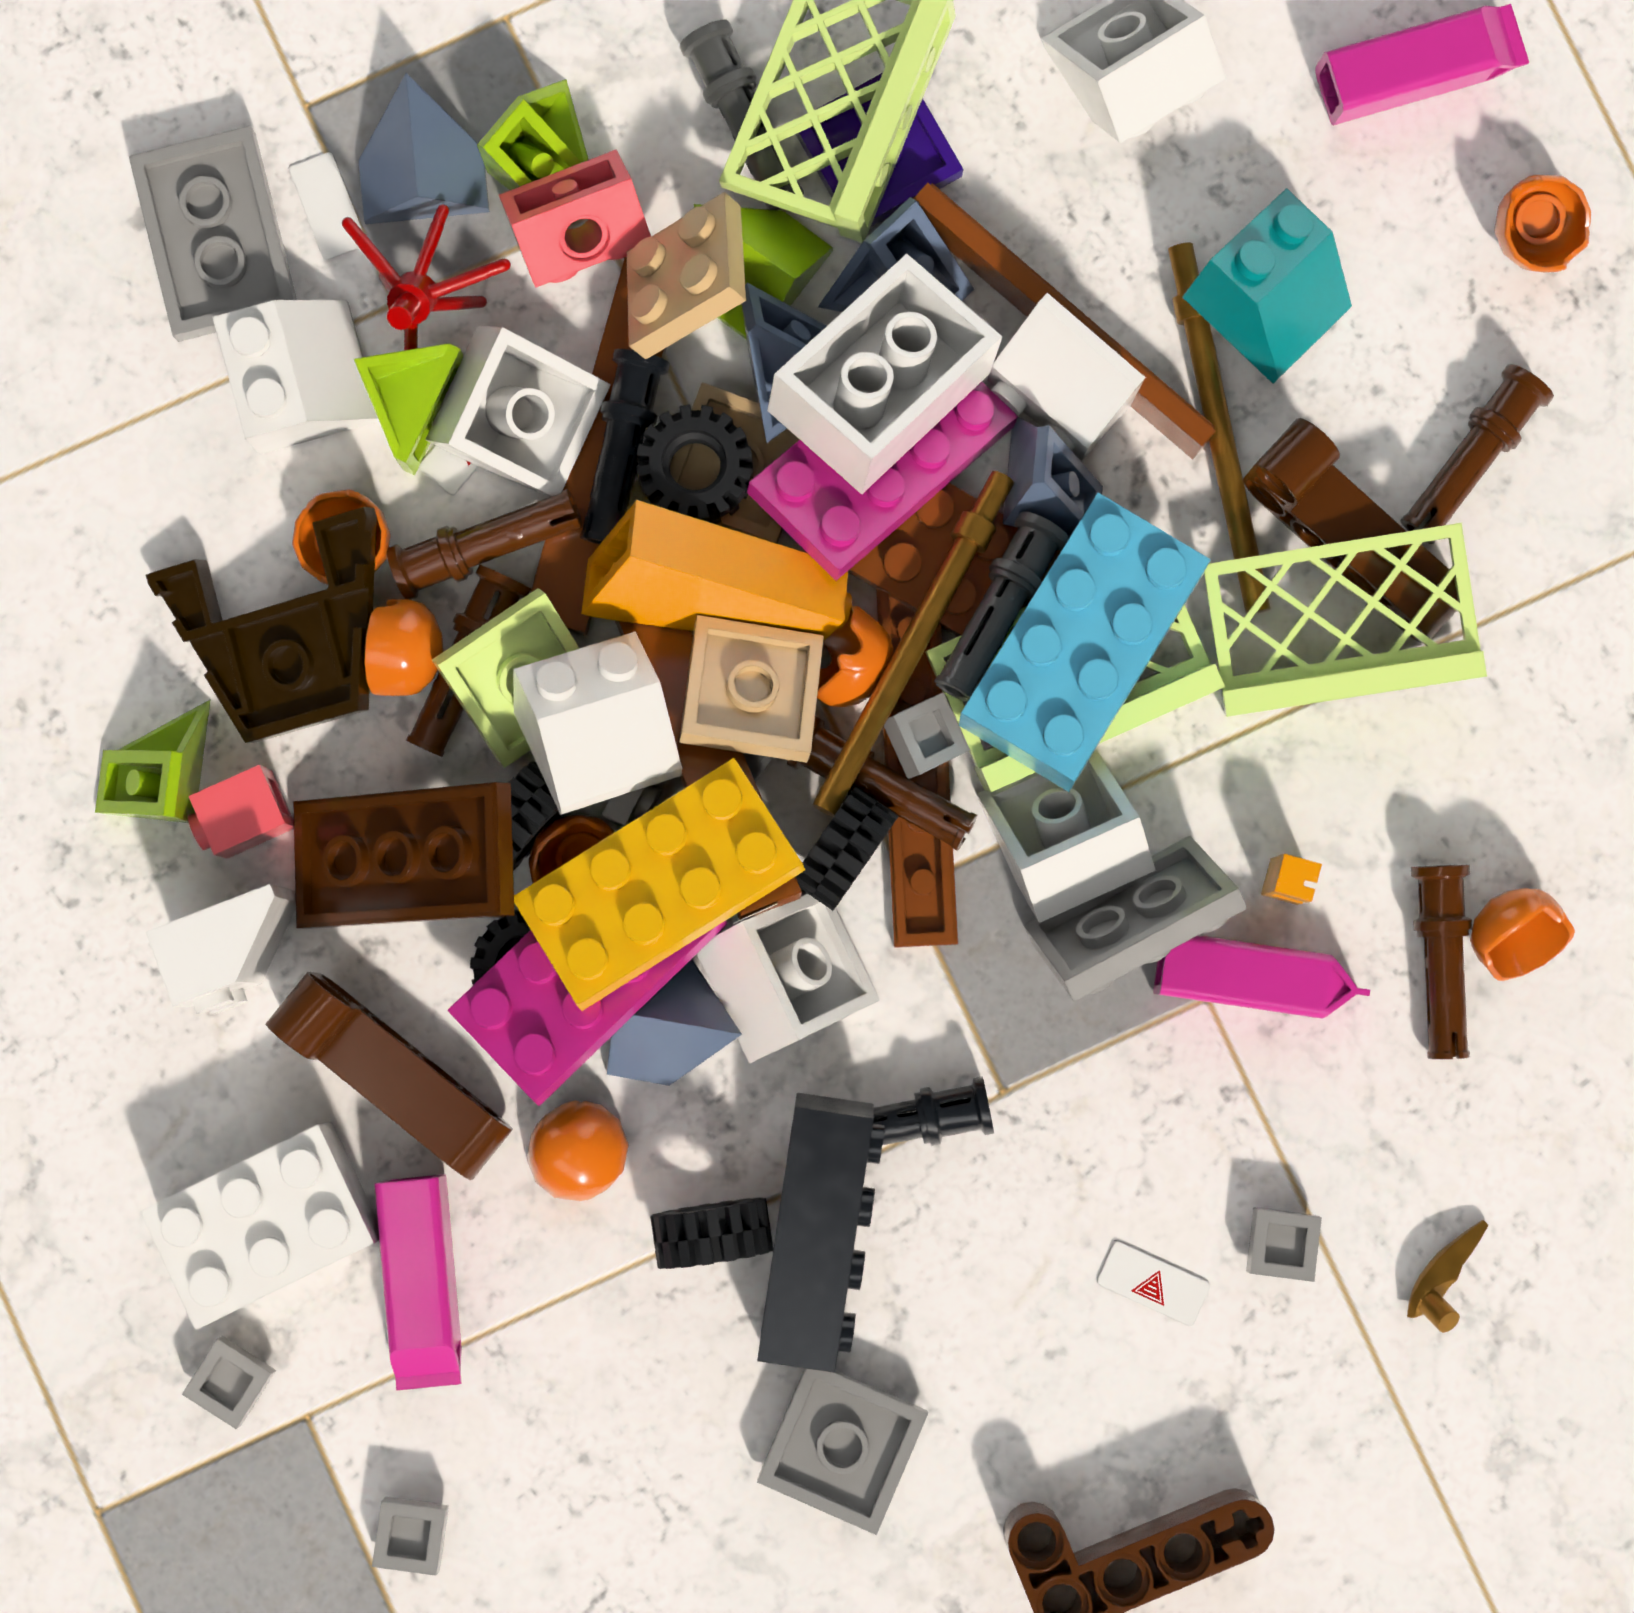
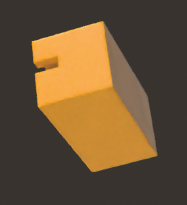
M1285 853L1270 858L1261 895L1294 905L1312 902L1315 889L1304 886V882L1306 880L1317 883L1322 864Z

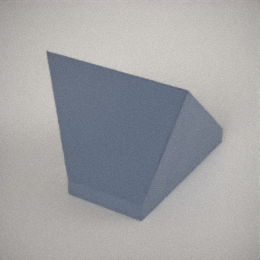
M405 73L358 160L365 224L433 218L437 207L441 204H445L449 208L448 216L490 212L486 168L477 146L478 143L407 73Z
M910 197L863 241L818 308L843 312L905 254L913 258L961 301L974 288L919 203Z
M746 283V301L741 303L749 358L766 443H768L787 429L767 411L774 374L818 335L826 325L755 286Z
M1019 417L1017 418L1014 428L1011 430L1007 476L1014 481V485L1005 500L1003 524L1016 527L1015 520L1018 514L1023 511L1031 512L1058 525L1070 538L1097 493L1102 494L1103 486L1050 425L1036 427Z
M690 960L611 1036L607 1075L670 1086L742 1035L693 960Z

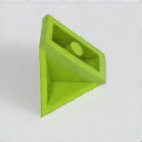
M567 79L518 96L477 144L487 173L508 190L589 160Z
M694 204V208L702 206L701 204ZM741 208L745 284L749 283L791 306L833 252V247L785 211ZM741 304L717 317L747 340Z
M449 343L354 359L394 458L404 471L413 475L416 474L430 445V442L425 439L464 356L460 348Z
M211 699L118 750H103L95 813L189 823L188 815L195 813L188 796L199 792Z

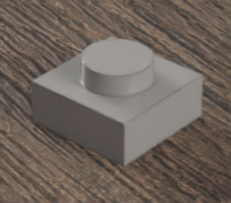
M944 692L888 717L884 725L908 779L921 775L970 751Z
M651 785L611 798L602 815L615 824L624 827L634 821L635 818L637 819L653 809L662 789Z
M1253 1207L1246 1272L1256 1275L1314 1282L1322 1217Z
M224 1336L216 1339L182 1395L237 1429L242 1426L276 1370Z
M384 1497L380 1506L372 1567L437 1576L441 1566L449 1505Z

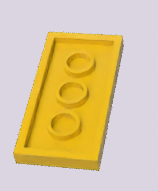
M732 758L514 895V903L574 1002L583 1011L805 871V868L735 758Z

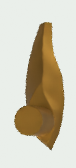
M1484 1220L1466 1230L1431 1259L1419 1275L1412 1289L1407 1317L1416 1318L1424 1315L1442 1333L1452 1330L1457 1325L1460 1318L1459 1313L1443 1296L1449 1287L1458 1280L1462 1266L1472 1254L1489 1226Z

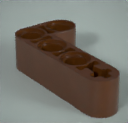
M1302 418L1296 419L1243 478V482L1249 492L1309 547L1407 532L1333 465L1340 458L1337 446L1316 425ZM1422 544L1406 564L1436 586L1449 571ZM1410 545L1385 548V550L1400 560ZM1374 551L1357 553L1341 575L1370 596H1373L1395 566ZM1346 555L1323 558V560L1336 570ZM1401 571L1379 602L1410 623L1431 595V592ZM1453 578L1444 592L1458 601L1455 579ZM1438 598L1416 629L1432 639L1457 611ZM1395 624L1399 629H1401L1402 631H1404V629H1402L1400 626H1398L1397 624ZM1412 635L1409 636V637L1413 638L1414 640L1420 642L1418 639H1416V638L1413 637Z
M307 972L265 1023L268 1029L290 1048L307 1059L319 1060L445 1164L468 1180L475 1178L513 1130L490 1107L347 991L321 973Z
M1236 1488L1223 1490L1074 1553L1059 1519L1053 1510L1044 1504L1036 1502L1020 1504L1011 1510L1005 1519L1003 1529L1005 1543L1034 1613H1055L1044 1608L1042 1603L1048 1589L1059 1584L1070 1585L1077 1592L1076 1600L1072 1607L1060 1613L1127 1612L1258 1557L1272 1543L1275 1531L1273 1519L1262 1503L1246 1490ZM1242 1510L1250 1519L1246 1521L1248 1532L1238 1537L1231 1529L1234 1525L1232 1514ZM1034 1522L1045 1523L1052 1530L1051 1540L1045 1548L1040 1551L1030 1552L1019 1547L1017 1540L1023 1527ZM1206 1522L1214 1530L1215 1533L1212 1535L1220 1544L1215 1549H1213L1211 1541L1200 1527V1525ZM1182 1533L1195 1537V1551L1189 1559L1180 1563L1169 1562L1165 1559V1545L1170 1538ZM1118 1559H1127L1136 1564L1135 1577L1128 1585L1114 1588L1104 1583V1571L1110 1563Z

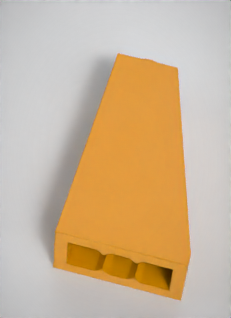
M636 500L588 559L581 614L595 618L694 631L697 615L823 635L824 642L836 629H841L846 624L851 612L852 595L847 592L848 571L835 581L808 553Z

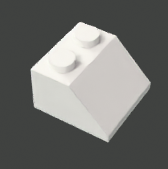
M1103 0L1041 38L1049 56L1090 119L1119 143L1146 133L1156 121L1183 105L1196 102L1203 97L1208 89L1226 79L1206 16L1184 0Z
M1046 293L994 361L987 381L994 386L991 391L1017 416L1023 411L1039 426L1050 425L1082 462L1129 409L1146 377L1051 295Z
M272 300L212 317L244 438L259 454L379 422L354 361L355 358L363 357L347 300Z
M478 325L425 440L480 468L552 497L562 492L611 384L503 327Z
M636 631L513 669L514 715L560 815L682 776V766L661 683Z
M1096 749L1070 792L1035 772L993 792L984 790L977 793L979 802L1012 875L1039 923L1156 871L1140 817Z
M268 884L146 931L145 933L172 1006L194 1007L196 1014L207 1011L215 1014L248 1001L244 990L262 983L296 909L295 891Z
M809 894L801 896L796 901L763 912L736 924L716 935L697 953L718 999L742 1033L737 1039L749 1064L880 1001L836 908L832 911Z

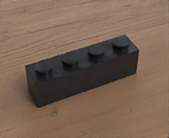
M804 1093L796 1094L757 1358L759 1362L835 1373L838 1351L851 1352L856 1314L844 1312L847 1290H860L865 1261V1251L854 1250L857 1226L870 1227L875 1188L863 1187L867 1163H880L885 1125L873 1124L874 1104Z

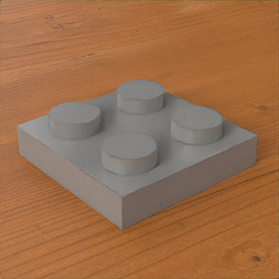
M805 1368L759 1473L757 1483L877 1535L928 1416V1411L837 1370L833 1373Z

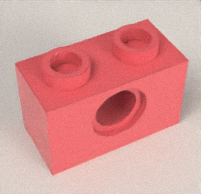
M617 149L499 194L535 288L549 282L566 281L575 276L578 271L608 259L618 260L627 257V251L634 248L644 238L651 237L632 179ZM579 219H588L582 226L568 229L573 222Z

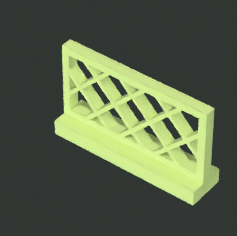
M793 0L719 179L721 187L837 227L840 236L863 243L956 17L953 0H896L910 5L905 20L902 24L878 34L867 9L885 0H851L823 14L819 13L814 0ZM809 8L813 18L803 22ZM860 13L871 38L837 53L826 27ZM819 31L830 57L796 71L789 56L794 42ZM895 43L889 57L885 47ZM877 51L885 67L880 81L855 91L844 65ZM784 66H786L790 75L780 79ZM833 70H837L848 95L814 110L803 84ZM796 88L807 114L773 129L766 114L771 99ZM872 99L869 109L865 114L861 104ZM854 108L862 125L857 138L832 149L820 123ZM763 123L766 133L756 137L760 125ZM813 126L825 153L791 168L779 141ZM773 145L784 170L783 172L761 182L740 175L749 155ZM849 157L842 173L838 161ZM831 165L838 180V185L829 206L805 198L797 180ZM790 183L794 194L779 188Z
M1462 523L1209 563L1204 572L1219 674L1225 685L1221 691L1227 717L1487 677L1484 652L1480 650ZM1448 538L1452 566L1437 586L1406 565L1422 542ZM1410 545L1400 560L1385 550V548ZM1374 551L1395 566L1373 596H1370L1341 575L1357 553ZM1346 555L1336 570L1320 560ZM1309 561L1330 576L1308 607L1277 585L1293 563ZM1282 565L1272 580H1269L1255 570ZM1245 571L1266 586L1245 617H1242L1222 602L1218 575ZM1401 571L1431 592V595L1410 623L1379 602ZM1453 578L1455 579L1458 601L1444 592ZM1336 581L1367 603L1345 634L1314 612ZM1272 591L1303 613L1281 644L1250 622ZM1438 598L1460 613L1463 640L1437 644L1416 629ZM1373 608L1404 629L1388 652L1372 654L1351 639ZM1224 613L1239 623L1229 638H1227ZM1309 618L1339 639V642L1324 662L1307 664L1287 649ZM1245 628L1276 650L1260 672L1233 676L1229 649ZM1410 635L1426 645L1400 650ZM1346 645L1361 655L1335 660ZM1281 655H1284L1297 665L1271 670Z
M1185 605L1170 630L1180 633L1190 658L1169 668L1150 661L1146 668L1157 673L1137 681L1100 743L1225 687L1215 663L1210 664ZM1027 606L1021 608L1011 628L1016 625ZM1011 628L1009 629V631H1008L1006 637L1004 638L1001 647L1003 646V644L1005 643L1006 639L1008 638L1009 633H1010V631H1011ZM962 635L925 651L936 677L941 674L946 665L944 657L952 654ZM942 690L959 725L960 715L965 705L962 700ZM960 727L970 749L969 753L976 766L974 769L985 791L993 792L1035 773V771L995 747L984 750L979 737Z

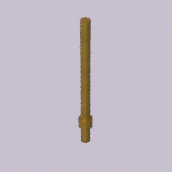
M1193 243L1177 244L1168 248L1178 294L1172 298L1177 324L1184 325L1203 416L1216 429L1209 440L1233 556L1234 559L1258 556L1259 551L1210 323L1182 298L1199 275ZM1261 568V569H1255V570H1257L1259 573H1261V574L1263 575V570H1262V568ZM1245 571L1237 572L1245 613L1247 614L1266 586ZM1269 598L1265 600L1257 613L1271 609Z
M992 471L971 511H963L951 533L954 542L812 804L821 812L834 817L841 807L977 552L984 553L997 530L993 522L1014 485V481L1007 475L998 471Z

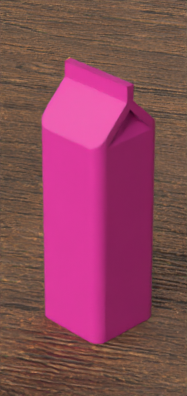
M1508 4L1501 7L1482 6L1324 52L1315 67V73L1330 122L1334 126L1495 79L1515 68L1528 65L1529 59L1512 5Z
M1198 935L1171 949L1168 955L1157 961L1153 994L1323 1019L1355 995L1370 996V990L1357 988L1339 962L1330 954Z
M446 1174L391 1179L374 1183L389 1356L395 1375L396 1391L462 1384V1344Z

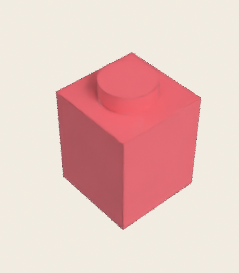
M257 765L188 796L195 813L188 815V822L197 843L202 850L211 848L213 854L228 859L294 829L293 817L272 770L262 765Z

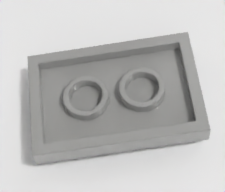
M251 126L129 156L172 336L178 342L216 333L212 318L214 316L272 300H297L256 133Z
M1191 836L1153 855L1152 859L1156 871L1039 923L1035 918L1023 925L1032 945L1073 1001L1087 994H1095L1105 990L1115 979L1145 963L1161 960L1168 955L1171 949L1201 933L1211 932L1222 927L1229 918L1247 909L1239 888Z

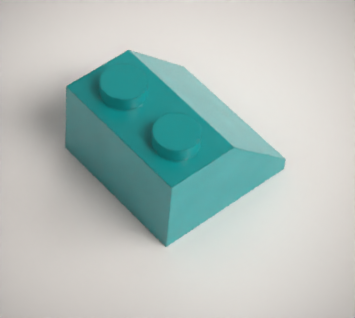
M1287 188L1209 260L1182 296L1272 384L1352 307L1333 231Z

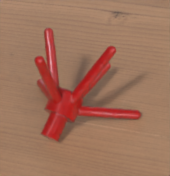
M445 204L439 205L436 209L414 270L406 272L402 276L396 272L352 218L345 217L342 220V226L380 272L379 280L389 292L387 296V306L389 308L387 320L393 328L404 330V351L418 348V324L426 320L432 311L483 308L487 304L484 296H441L503 273L511 267L510 261L504 258L435 283L427 275L449 214V208Z

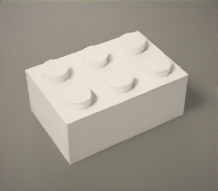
M905 254L774 374L767 411L859 493L863 494L990 374L1003 336L913 258Z
M332 1122L318 1124L140 1211L194 1330L210 1324L379 1241L378 1219Z

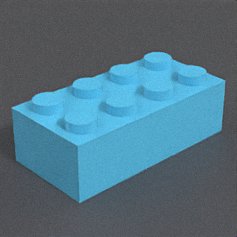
M1097 493L962 710L959 726L1070 792L1198 584L1211 559L1109 498Z

